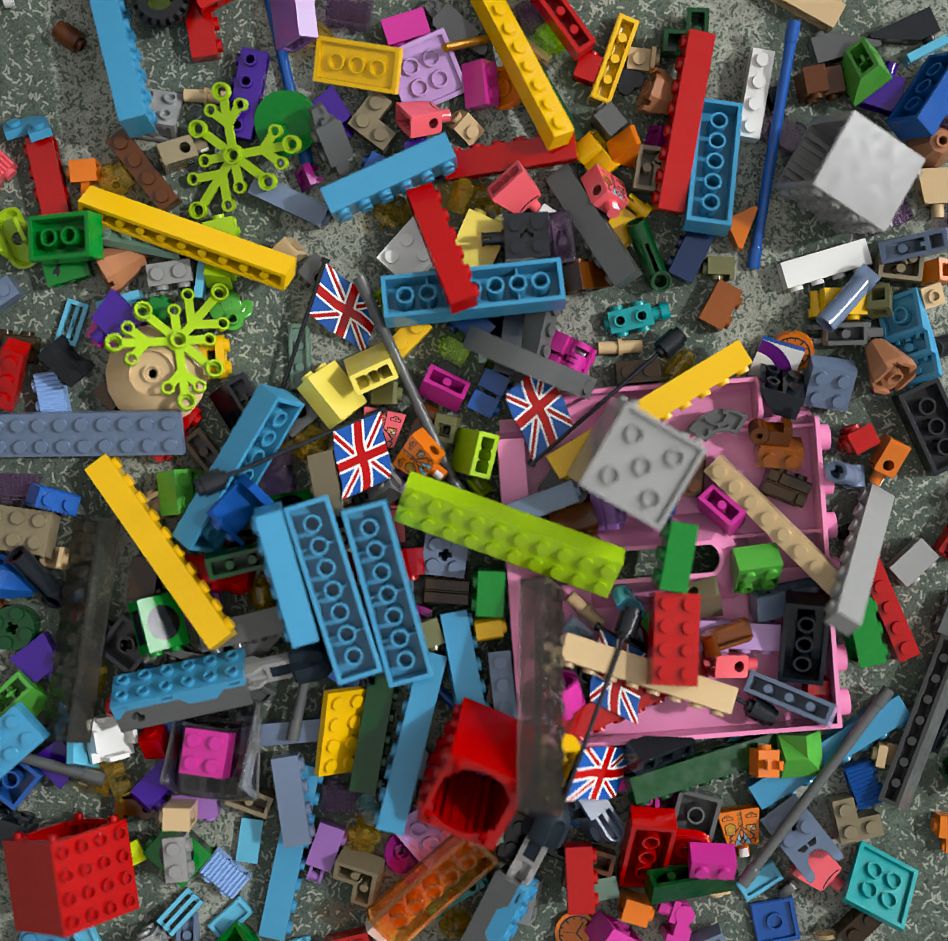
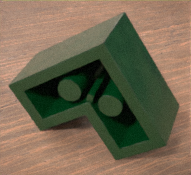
M687 7L683 15V29H664L660 39V58L680 57L679 40L681 35H684L689 29L709 33L710 8Z

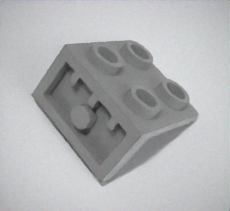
M147 88L150 90L153 100L150 103L151 109L155 110L158 123H154L156 132L134 138L157 142H166L178 138L177 120L184 101L183 94Z

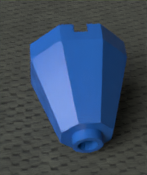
M0 552V599L32 597L34 593H38L7 562L8 555Z

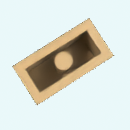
M171 798L164 805L163 810L159 812V824H162V831L190 832L197 822L198 799Z

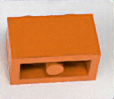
M622 888L617 904L620 920L647 928L648 922H652L655 912L647 895Z

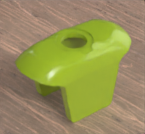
M9 207L0 211V254L7 258L14 267L27 269L36 264L29 262L28 225L18 208ZM19 232L24 242L21 245L14 244L12 240L13 235Z

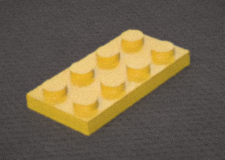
M318 35L313 81L398 94L404 48Z
M354 686L324 690L314 769L316 776L322 777L351 772L353 770L365 702V687Z

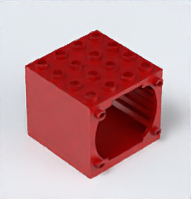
M463 697L460 705L456 703L453 708L452 720H447L444 726L443 733L445 734L443 737H438L434 747L436 751L430 752L426 764L429 766H427L424 772L423 779L425 780L419 791V794H422V796L420 795L415 809H418L417 820L471 841L479 846L494 850L530 787L539 728ZM464 769L481 771L489 775H487L484 779L482 778V774H478L476 776L472 772H467ZM492 777L497 779L499 782L497 784L491 782Z
M83 812L73 814V818L26 833L15 832L13 837L2 840L15 931L65 938L139 909L127 819H119L118 814L103 818L83 816Z

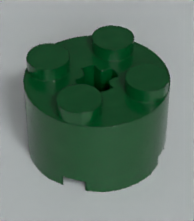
M13 604L0 609V648L2 650H19L37 638L41 628V621L34 609L23 604ZM15 624L18 625V628L16 630L13 629V626Z

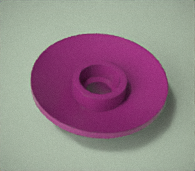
M392 834L384 848L386 865L395 873H409L419 864V861L397 835Z

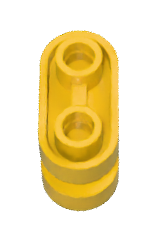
M224 334L215 335L216 342L212 347L197 346L208 360H210L209 351H215L216 359L221 361L224 366L223 373L218 378L226 379L229 377V374H232L231 360H227V352H230L229 338L225 339ZM209 368L211 373H216L215 368Z

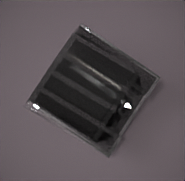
M253 699V704L173 721L160 783L177 795L221 801L259 800L262 701ZM186 727L236 733L230 778L218 779L179 773Z

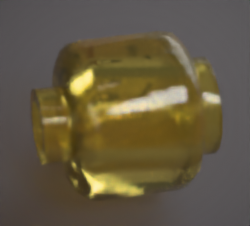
M266 577L255 578L252 593H247L248 603L254 607V610L272 607L277 599H273L270 588L271 584L266 581Z
M464 909L447 910L439 920V929L448 939L462 938L471 921V917Z

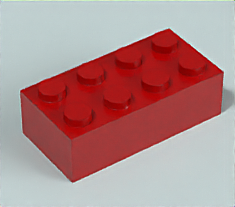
M650 593L647 685L698 687L701 594Z

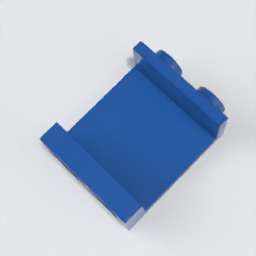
M243 473L206 514L212 519L210 524L219 532L222 529L225 531L222 535L231 543L236 541L243 546L245 543L237 534L251 520V516L254 515V508L275 502Z

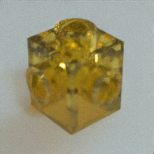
M117 159L112 164L107 163L98 173L100 188L117 195H124L129 191L130 186L135 184L134 177L120 159Z
M310 424L304 433L301 431L298 433L293 443H300L324 431ZM329 435L293 450V453L301 460L307 461L308 455L326 450L324 445Z
M357 816L355 826L350 827L348 840H352L351 850L373 853L375 844H380L381 832L376 829L377 824H373L374 818Z

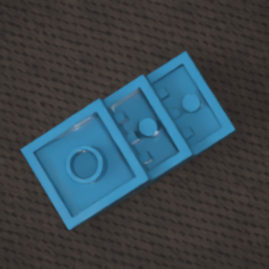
M915 287L893 295V317L879 318L880 327H883L882 339L887 340L905 353L917 365V369H914L916 373L915 378L904 388L943 376L935 338L918 288Z

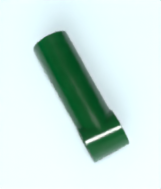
M635 218L626 223L625 228L645 275V283L657 292H665L672 284V277L666 271L646 218ZM661 275V281L655 284V278Z

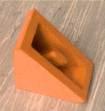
M633 124L606 142L612 161L629 168L634 167L641 145L635 125Z
M752 206L732 216V226L728 236L736 251H740L744 247L758 209L756 206Z

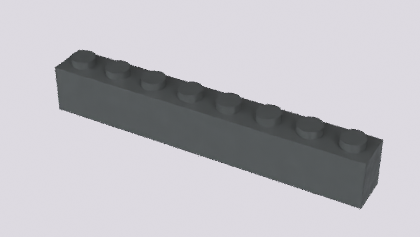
M358 585L357 589L365 614L368 616L369 612L361 585ZM309 597L313 614L316 620V624H318V628H320L318 618L312 603L311 597ZM277 606L232 616L230 618L235 623L236 627L234 629L238 634L216 650H209L199 635L202 651H209L211 655L223 652V647L231 646L232 649L244 647V642L253 640V644L267 641L266 637L274 635L275 639L285 637L283 633V623L285 621H280Z
M941 634L878 798L880 801L906 811L910 807L948 707L947 635Z

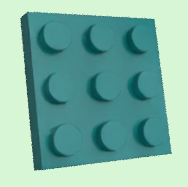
M861 840L857 843L841 901L901 932L905 928L919 871Z

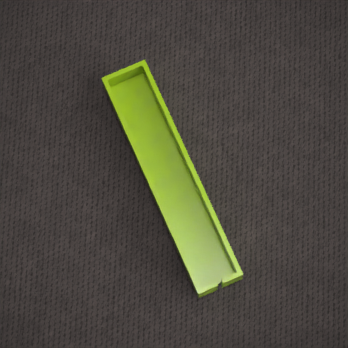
M413 471L410 472L393 520L608 598L623 566L626 550L617 545Z

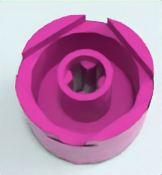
M560 669L556 670L557 674L550 676V673L541 676L535 682L534 688L542 715L549 718H560V720L565 721L572 718L573 713L584 706L586 701L576 673L572 670Z

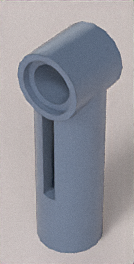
M864 263L816 317L818 325L827 332H834L853 308L881 279V276Z
M840 460L831 461L825 469L826 477L831 482L843 485V489L866 487L864 465H851Z

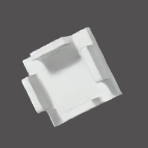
M107 714L82 720L90 764L103 761L113 762L128 758L130 754L135 753L133 744L138 743L137 730L121 733L116 720Z

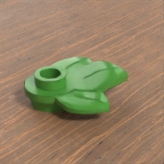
M229 290L226 300L216 303L209 313L213 319L225 317L229 320L231 317H235L237 320L230 322L227 330L232 332L238 331L242 328L244 320L251 316L253 304L251 300L241 301L239 295L234 290Z

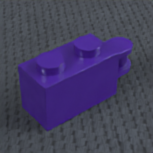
M176 752L167 763L161 759L130 791V797L146 812L150 813L153 809L155 811L159 810L165 803L164 798L169 793L173 795L181 786L179 783L181 780V775L179 774L180 753ZM172 763L178 767L176 771L171 767Z

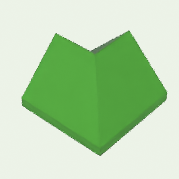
M820 730L776 734L777 750H780L779 760L784 761V771H779L780 779L813 776L820 772L823 768Z

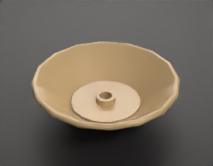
M151 325L136 328L147 338L165 337ZM125 336V337H123V339H130V338H132L131 336ZM174 339L175 344H181L179 339ZM191 345L193 348H195L198 352L201 353L197 345ZM168 346L148 347L139 357V361L134 367H128L124 363V358L128 352H132L135 348H124L118 353H110L105 370L107 390L119 410L179 409L177 406V398L180 395L179 383L175 386V391L170 396H164L160 392L163 382L168 381L177 371L175 352ZM184 353L186 369L198 379L207 382L204 368ZM129 356L128 361L134 363L135 358ZM152 370H155L157 372V376L155 378L150 377V372ZM188 383L189 392L195 395L197 405L202 399L203 393H194L192 386ZM196 384V388L198 390L203 389V386L201 384ZM165 385L164 390L170 392L171 387ZM182 400L184 406H189L187 400ZM192 410L187 412L182 411V417H185L188 414H190Z

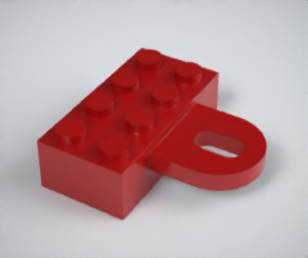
M631 805L617 862L618 886L644 888L647 870L667 867L668 865L687 863L688 849H683V847H689V842L712 843L711 838L702 831L677 828L675 809Z

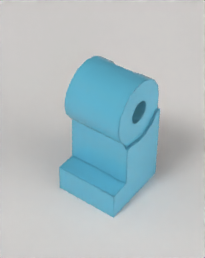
M619 585L611 591V596L620 612L624 610L625 605H629L643 611L642 617L647 615L641 601L627 585Z

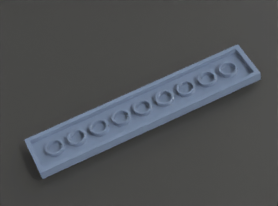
M182 410L0 412V457L102 456L105 453L108 456L184 455L186 453Z

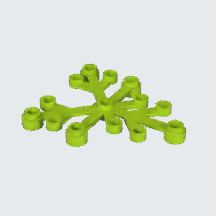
M216 82L211 89L212 96L220 102L221 112L216 104L209 103L204 107V113L224 126L227 144L210 132L207 124L202 120H193L188 126V132L192 137L204 138L222 152L213 155H200L198 158L199 165L201 167H211L215 163L224 162L219 170L204 173L191 172L188 174L187 182L192 186H198L201 182L212 180L201 200L192 202L188 208L189 215L193 219H203L207 216L208 205L219 188L222 195V209L225 212H232L236 209L237 204L231 197L228 173L231 168L234 179L233 190L238 194L246 193L248 190V184L243 180L241 167L258 179V185L262 190L271 191L277 187L278 179L275 174L263 172L246 158L263 155L274 164L276 169L285 170L289 166V160L284 156L277 155L275 152L285 151L294 154L299 152L302 147L300 138L295 135H287L283 138L282 142L274 143L276 138H280L284 133L283 127L278 124H272L269 127L268 134L260 146L243 149L237 145L233 124L240 113L248 109L249 104L244 98H236L232 109H230L231 87L224 82ZM223 87L226 89V94L224 96L221 95V89ZM239 101H242L244 104L242 109L238 107ZM211 106L214 108V113L212 115L209 113V108ZM199 125L203 128L201 133L198 132ZM275 127L279 129V133L277 135H274L273 129ZM293 140L296 141V147L294 149L291 147V142ZM234 151L238 154L236 159L232 157ZM204 157H207L209 160L207 165L203 162ZM280 159L284 160L283 167L279 166ZM193 175L197 177L196 183L192 181ZM269 177L273 181L271 186L267 184V179ZM239 183H242V184H243V190H242V191H240V190L238 189V184H239ZM228 201H230L232 204V207L230 209H228L226 206ZM199 206L203 209L202 214L198 213Z
M222 283L213 285L209 293V299L196 314L193 303L194 291L190 288L182 290L180 299L184 302L187 323L182 330L179 317L181 308L177 304L169 305L166 310V314L171 322L170 329L152 314V306L148 302L140 301L136 303L133 308L134 317L139 321H146L165 337L147 338L135 328L131 321H125L120 327V332L122 335L131 336L132 338L123 339L117 333L109 334L104 342L105 349L110 353H118L124 348H135L132 352H128L124 358V363L128 367H134L137 365L139 357L148 347L168 346L175 352L177 371L168 381L163 382L160 392L164 396H170L175 391V386L179 383L180 395L177 398V406L185 412L192 410L196 405V397L189 392L188 383L196 394H202L206 390L207 384L204 380L198 379L186 369L184 353L202 366L206 376L211 379L220 377L224 370L221 361L217 359L208 360L191 346L203 345L207 348L212 347L216 342V337L213 333L189 336L193 330L217 329L219 332H224L228 329L230 322L225 317L203 320L216 303L224 302L228 297L229 290ZM215 292H220L222 297L215 296ZM189 293L191 298L187 299L183 294ZM170 309H175L177 314H172ZM138 310L145 311L146 315H139ZM219 322H224L226 327H221ZM124 326H130L132 331H125ZM210 337L212 343H207L205 338ZM174 339H179L181 344H175ZM115 342L117 347L112 348L109 343ZM129 356L135 358L134 363L128 361ZM210 367H213V368L216 369V373H215V374H213V373L210 372V370H209ZM197 383L203 386L202 390L196 388ZM165 385L171 387L170 392L164 390ZM182 400H187L189 406H184Z

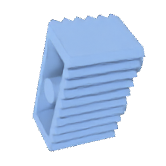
M53 371L33 374L34 380H31V386L38 398V401H36L37 412L72 411L67 385L62 384Z
M219 846L199 870L202 873L201 877L206 882H213V884L219 887L218 891L224 897L230 896L231 899L237 895L252 875V873Z

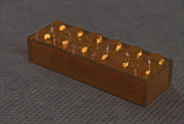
M451 834L365 909L368 923L387 941H410L499 863L495 851Z

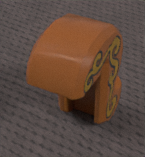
M738 618L730 623L718 625L702 632L700 641L705 655L712 658L722 656L720 652L722 650L751 641L753 633L748 619Z

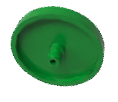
M279 90L267 95L258 105L254 118L256 134L261 143L267 136L269 127L272 124H278L283 127L284 133L280 138H276L274 143L282 142L283 138L287 135H295L300 138L302 147L299 152L294 154L280 151L275 152L277 155L294 156L307 150L313 144L309 136L311 129L308 124L311 121L308 108L313 106V103L305 95L294 90ZM277 127L273 129L274 135H277L279 133V129ZM294 140L291 142L293 149L296 147V141Z

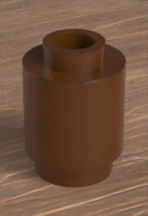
M59 21L52 30V36L55 37V41L72 53L81 52L86 46V35L68 22Z

